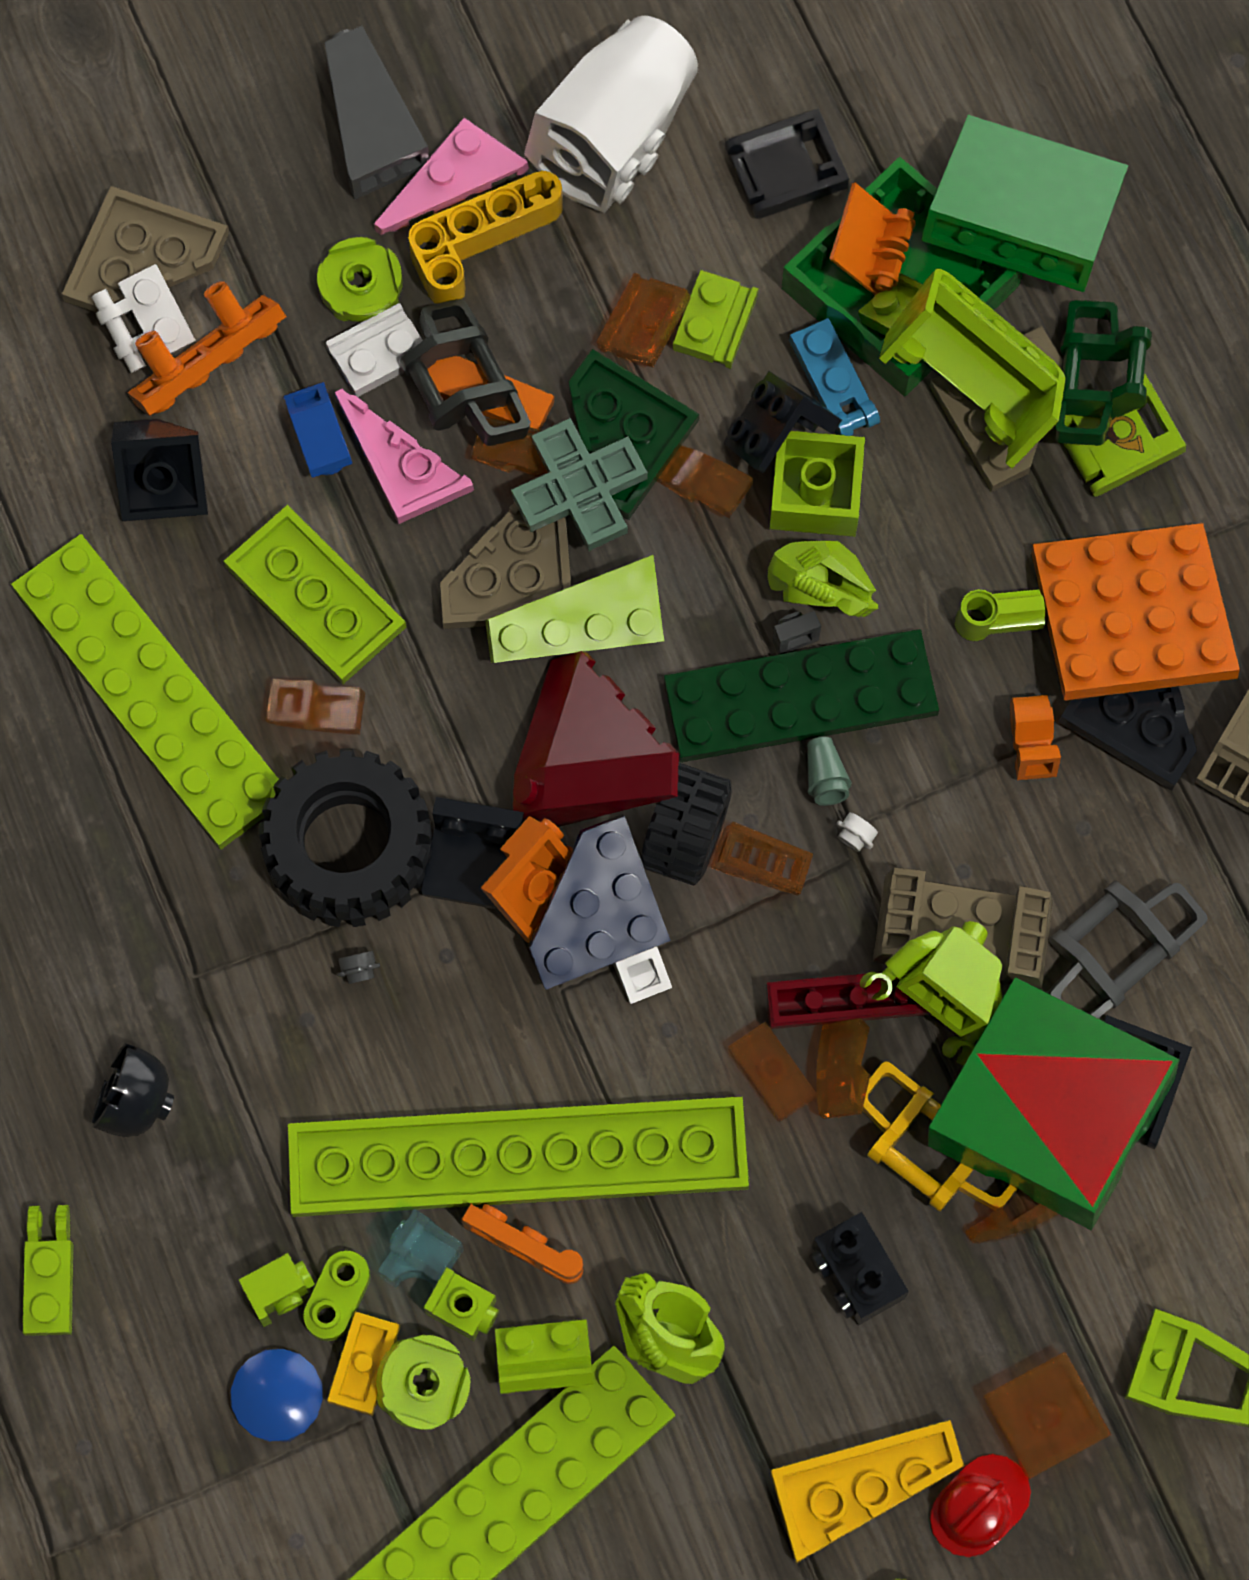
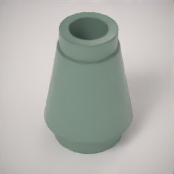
M818 737L807 743L809 795L814 797L816 804L822 806L843 802L849 797V788L852 783L833 744V740L830 737Z

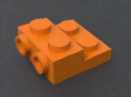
M530 816L500 848L507 859L481 887L483 892L527 943L530 942L535 929L537 930L561 872L564 871L573 851V848L563 844L561 839L564 837V834L554 823L546 818L539 822Z

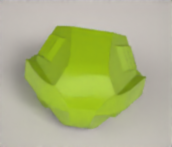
M839 541L793 542L774 553L768 567V583L772 590L783 591L784 602L838 607L845 614L856 617L869 616L878 609V604L871 598L872 594L876 592L871 580L856 555Z
M647 1273L625 1278L615 1305L628 1357L647 1370L654 1371L684 1384H694L714 1372L722 1359L725 1345L721 1333L708 1317L711 1308L698 1292L683 1285L663 1281L656 1283L653 1277Z

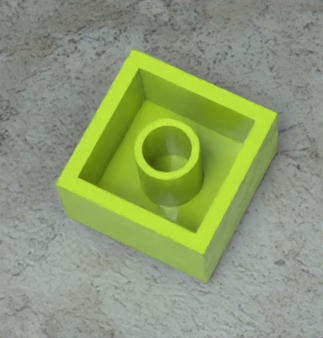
M790 431L776 453L769 529L855 537L859 519L865 437Z

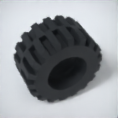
M682 763L678 764V797L656 803L642 849L641 859L644 869L693 886L702 879L711 860L732 794L731 781L729 779Z

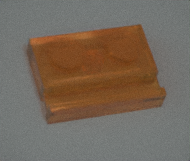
M633 273L596 341L600 351L606 352L608 350L614 352L618 357L654 368L691 299L688 290L653 278L647 280L641 278L639 274Z

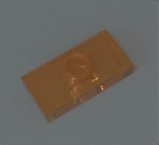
M766 1022L728 1046V1051L779 1123L817 1098L815 1090Z

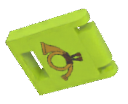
M1144 374L1143 385L1147 388L1145 405L1120 417L1112 418L1103 445L1064 443L1085 482L1100 476L1101 473L1103 474L1104 478L1090 486V490L1095 497L1186 452V444L1146 374ZM1147 403L1164 431V434L1154 439L1137 411L1145 407ZM1066 415L1065 425L1067 427L1076 426L1075 428L1095 429L1099 427L1102 417Z

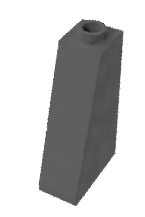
M363 26L353 30H342L336 33L331 40L325 42L350 189L355 200L419 171L429 160L428 146Z

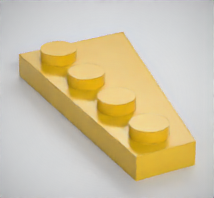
M951 1420L772 1469L770 1473L795 1562H800L961 1469L964 1464Z

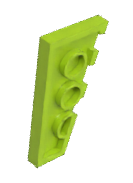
M654 555L486 619L491 663L664 642Z

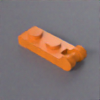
M470 1204L462 1218L463 1228L562 1283L574 1284L582 1278L583 1259L578 1252L564 1250L559 1253L546 1246L545 1244L548 1239L536 1230L524 1226L522 1231H519L505 1223L508 1217L496 1208L484 1204L482 1209H479Z

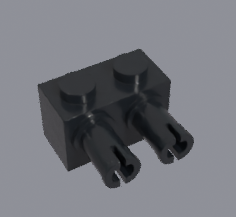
M863 1212L856 1214L814 1238L812 1247L815 1252L810 1254L811 1261L823 1279L828 1276L831 1278L838 1290L837 1293L833 1294V1298L846 1319L853 1316L859 1326L906 1299L909 1291Z

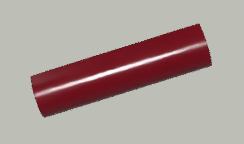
M865 974L767 982L766 984L770 1029L932 1014L897 987L900 981L897 977L892 981L891 994L883 1000L872 999L873 995L881 989L882 985L879 978L873 980L866 988L860 987V981Z

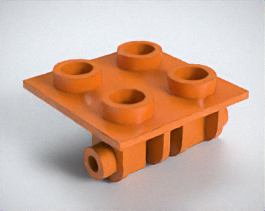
M852 183L829 259L873 295H877L881 291H891L892 286L898 284L902 263H904L906 258L902 252L908 251L909 244L905 240H910L912 230L916 225V221L913 219L914 213L908 209L900 208L897 214H893L857 183Z

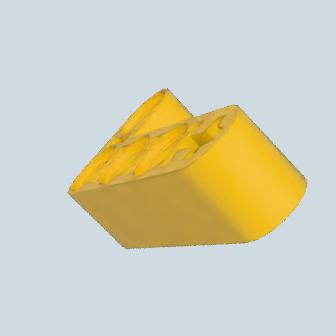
M548 171L535 172L415 223L410 229L408 236L412 263L433 303L438 304L463 299L466 288L461 260L558 219L563 208L560 179ZM501 210H511L514 212L510 217L496 215ZM463 226H473L476 228L475 231L468 234L458 231ZM425 242L438 244L430 250H424L419 247ZM442 277L455 279L449 285H440L436 282Z

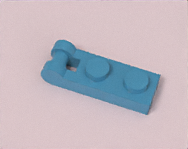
M829 318L790 335L789 342L820 403L842 419L835 430L836 435L852 436L854 434L853 430L864 425L866 428H870L880 423L877 408L869 399ZM853 402L856 411L846 415L841 407Z

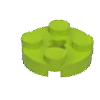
M365 237L349 238L335 244L329 250V255L324 259L323 264L320 263L317 271L319 293L324 304L338 320L364 322L398 304V297L403 285L402 271L398 258L388 247L387 251L383 246L377 245L375 240ZM362 272L364 277L372 278L364 287H357L349 283V281L354 280V273Z
M418 1335L396 1341L391 1349L386 1352L378 1367L376 1388L379 1407L387 1412L398 1424L417 1430L433 1429L445 1424L449 1419H453L465 1406L470 1391L468 1368H464L463 1361L458 1355L460 1352L449 1341L432 1335ZM422 1369L428 1371L427 1379L433 1381L432 1390H424L422 1395L416 1392L413 1378L415 1375H420Z

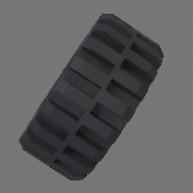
M340 748V757L329 758L327 751L314 754L315 763L306 766L304 761L301 760L291 767L293 776L289 780L281 776L273 786L275 791L274 798H266L262 809L264 821L259 823V838L262 844L261 852L269 876L275 888L280 890L282 898L291 907L298 906L302 915L313 921L319 916L325 919L326 925L340 927L341 920H351L353 927L365 926V918L376 915L378 921H381L391 916L389 909L395 904L401 908L404 907L411 900L410 891L413 887L420 889L425 877L424 870L427 863H430L432 854V832L425 800L421 799L418 786L412 778H405L402 768L392 761L387 762L386 765L381 763L379 754L366 751L364 757L361 758L355 757L354 749ZM343 804L362 805L376 811L385 820L389 835L385 850L372 864L358 871L337 873L320 868L311 861L305 849V835L311 823L321 813Z

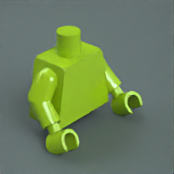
M968 921L962 925V928L953 926L942 933L933 930L908 941L885 962L887 968L882 973L868 972L860 981V987L866 988L873 980L879 978L882 986L880 991L873 995L872 999L883 1000L889 997L892 992V981L896 977L900 979L897 987L960 1036L948 1038L943 1044L942 1053L944 1056L952 1058L958 1048L962 1046V1053L958 1056L956 1062L965 1065L975 1048L974 1043L980 1039L1002 1001L999 981L1002 964L999 958L983 946L988 936L987 929L977 922Z

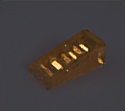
M732 821L724 828L711 868L734 877L799 896L813 853ZM735 842L742 844L738 859L731 856ZM753 848L760 849L755 866L748 863ZM770 853L777 855L772 872L765 870ZM787 858L795 860L789 879L782 877Z

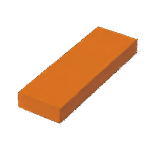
M459 356L436 360V363L427 369L442 399L445 400L460 390L489 384L479 364ZM504 375L506 380L513 382L518 391V397L530 420L528 434L534 435L539 433L555 402L554 395ZM507 405L482 411L484 416L505 425L515 424Z

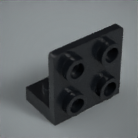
M768 371L764 379L754 387L751 399L742 414L731 423L724 444L754 469L764 473L796 422L812 432H815L817 427L820 426L829 433L834 434L842 419L804 391Z
M436 797L432 812L435 824L431 842L432 854L430 863H427L421 890L423 896L499 910L483 892L481 887L507 859L500 848L525 821L524 812Z

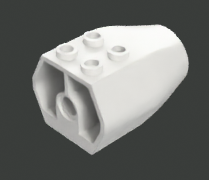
M646 15L636 17L632 21L627 20L615 34L587 53L535 112L524 155L538 171H548L555 174L561 181L562 194L569 199L603 213L608 210L614 201L621 204L631 192L634 186L632 180L639 172L642 175H646L656 162L658 154L655 152L665 138V133L674 118L680 102L698 72V62L693 49L678 31L662 20Z

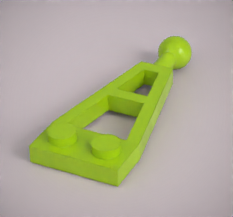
M1154 1309L1143 1338L1125 1399L1169 1415L1249 1427V1378L1239 1409L1176 1399L1194 1342L1248 1374L1249 1354L1199 1324Z

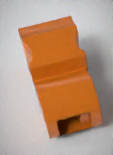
M1048 696L1012 697L1010 701V722L1013 748L1017 751L1015 761L1017 780L1057 777L1061 755L1058 746L1052 745L1054 716Z

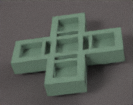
M571 418L532 435V444L548 473L511 490L512 498L529 531L533 532L570 515L588 551L627 534L628 526L611 495L646 480L648 472L630 438L626 437L589 454Z

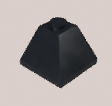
M160 419L114 422L111 446L122 522L208 515L198 431Z

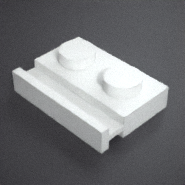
M398 303L325 343L328 352L331 353L355 396L359 397L403 374L404 370L400 364L401 357L423 340L411 320L404 313L401 304Z

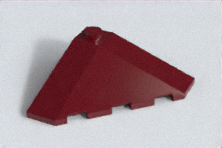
M584 651L556 658L550 662L514 774L513 810L524 812L525 820L529 816L539 822L546 818L557 827L678 797L679 753L669 743L663 742L661 745L652 736L656 730L654 725L640 710L635 708L629 710L622 703L625 693L609 676L602 675L599 677L592 668L596 661Z

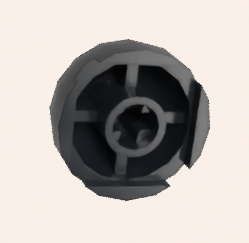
M125 1043L113 1060L111 1067L115 1068L109 1081L104 1080L95 1105L92 1123H94L93 1128L121 1137H132L148 1131L157 1118L165 1120L171 1110L174 1095L167 1093L169 1076L166 1067L160 1060L141 1048Z

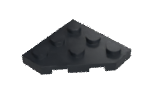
M1179 686L1074 699L1070 701L1059 719V723L1171 791L1197 751L1193 735L1189 733L1184 715L1185 706Z

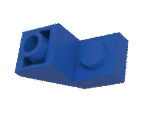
M324 382L285 395L284 399L312 478L319 475L335 474L343 467L353 464Z

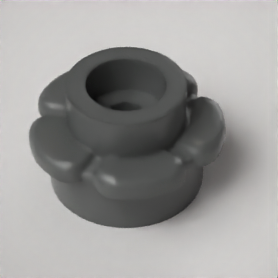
M373 951L340 958L338 961L341 972L337 973V976L347 975L348 984L375 978L373 969L379 968L380 963L376 964Z

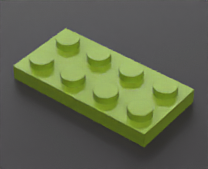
M288 505L224 560L225 567L342 684H345L407 628L406 621Z

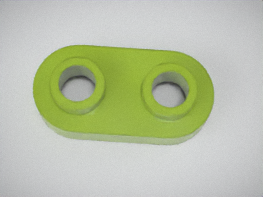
M340 1251L332 1255L326 1262L304 1310L305 1325L315 1338L322 1341H334L347 1332L354 1313L357 1311L370 1282L368 1264L360 1254L353 1251ZM343 1266H351L355 1270L353 1278L349 1281H342L338 1278V1271ZM324 1308H331L335 1311V1318L330 1323H322L318 1319L319 1312Z

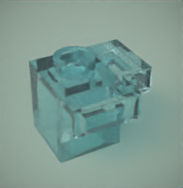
M414 1209L408 1220H403L394 1231L389 1241L391 1244L389 1247L390 1253L379 1268L378 1273L382 1280L395 1288L401 1282L410 1278H421L436 1286L446 1267L452 1270L463 1253V1243L438 1227L430 1218Z

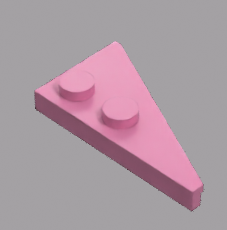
M463 118L374 223L375 231L382 236L386 232L400 230L410 225L409 220L431 210L434 214L464 201L471 194L485 192L492 188V183L514 173H516L517 177L523 175L528 170V161Z
M343 389L335 392L336 400L398 524L474 491L470 478L466 475L460 476L441 462V457L429 449L420 447L415 438L390 420L386 422L368 409V404L357 396L350 395Z

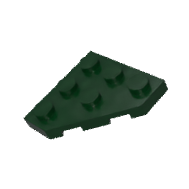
M592 349L569 380L572 405L579 435L589 454L629 437L648 472L646 480L611 495L622 517L629 521L699 422L700 414Z

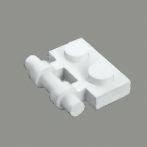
M156 264L118 282V286L125 299L117 303H113L107 289L91 296L99 311L96 313L100 324H106L117 345L113 348L119 360L124 359L131 373L146 366L135 342L147 332H158L171 354L196 341ZM131 311L143 332L134 338L131 337L121 316Z

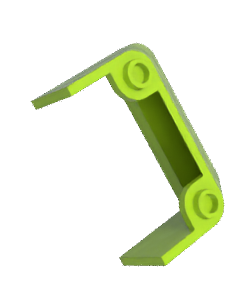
M936 269L922 284L886 333L879 359L885 364L892 357L903 364L907 362L918 364L922 359L985 411L986 433L997 444L1009 446L1005 464L1012 469L1059 421L1066 380L1065 375L1048 355L945 270Z

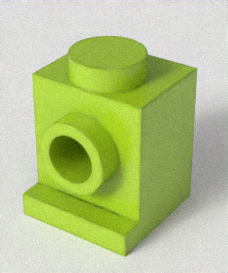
M288 1253L239 1279L264 1327L272 1323L268 1316L270 1313L277 1311L278 1315H283L297 1308L303 1303L301 1297L309 1293L307 1289L315 1285L304 1262L300 1261L294 1265Z
M447 1267L424 1306L427 1316L472 1341L476 1339L479 1332L484 1334L489 1332L499 1313V1309L494 1307L496 1303V1296L459 1276ZM460 1297H468L472 1300L473 1305L469 1311L459 1312L455 1308V1303Z

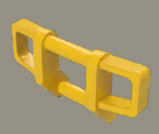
M883 1062L863 1086L856 1098L858 1107L884 1132L867 1156L877 1164L882 1161L931 1199L929 1204L939 1212L942 1211L958 1191L992 1210H1001L1018 1189L1012 1184L1007 1187L1001 1196L993 1197L966 1182L974 1170L960 1163L953 1174L941 1185L893 1148L921 1112L933 1121L941 1104L932 1098L934 1093L925 1086L920 1087L892 1063ZM886 1076L892 1078L914 1096L892 1124L868 1100V1095L879 1081Z

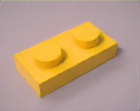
M359 1312L354 1313L327 1400L329 1404L373 1416L377 1405L376 1376L378 1367L386 1352L391 1349L397 1340L400 1330L399 1324Z

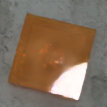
M1066 1352L983 1396L1028 1480L1112 1435Z

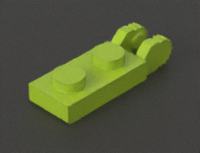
M57 1205V1211L55 1212L57 1241H41L43 1213L40 1206H29L27 1216L28 1242H25L23 1334L25 1336L71 1335L73 1242L70 1240L69 1205Z

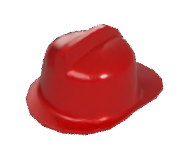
M996 1454L980 1456L967 1464L940 1492L932 1505L930 1522L933 1534L943 1548L954 1555L964 1557L982 1555L993 1548L1013 1528L1029 1507L1031 1495L1028 1477L1020 1465L1005 1456Z

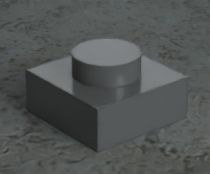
M815 611L805 615L802 612H794L778 621V625L774 626L772 639L778 655L819 641L821 624Z

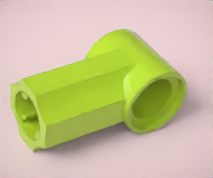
M980 589L970 591L964 596L955 616L956 630L963 638L969 641H979L985 639L989 634L1043 629L1045 626L1044 598L1040 593V589L996 594ZM972 609L979 610L986 616L987 620H973L967 611Z

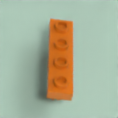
M220 281L213 284L204 292V296L221 321V325L176 358L172 356L158 332L150 331L142 335L135 342V345L153 371V374L128 392L129 397L136 407L149 416L166 411L175 403V398L185 390L196 388L206 382L210 376L209 373L218 366L233 362L242 355L243 348L256 339H263L272 334L277 329V324L286 318L280 305L265 295H261L242 309L227 283Z

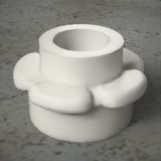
M849 812L843 822L837 821V827L842 830L838 835V839L857 852H860L862 847L867 849L873 847L872 841L878 834V831L867 821Z

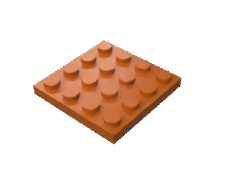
M1203 523L1033 544L1032 558L1040 593L1044 598L1045 617L1064 701L1238 679L1240 668Z

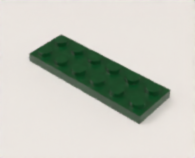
M921 629L664 675V684L681 763L934 717L939 714V706Z

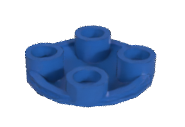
M286 1349L265 1350L249 1358L237 1371L231 1387V1408L239 1424L252 1436L269 1442H290L298 1435L304 1433L316 1420L323 1402V1384L315 1367L301 1354Z

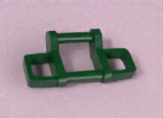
M1073 300L1069 303L1066 334L1062 337L1060 349L1064 355L1062 371L1066 380L1060 417L1056 423V441L1059 443L1103 445L1112 418L1127 414L1146 403L1147 388L1143 385L1146 350L1151 346L1152 332L1149 328L1142 326H1132L1119 332L1118 307L1113 302ZM1078 318L1106 319L1110 323L1111 335L1075 333V322ZM1081 359L1122 362L1128 359L1126 384L1114 388L1112 391L1078 389ZM1066 415L1102 417L1099 427L1095 429L1072 428L1065 425Z

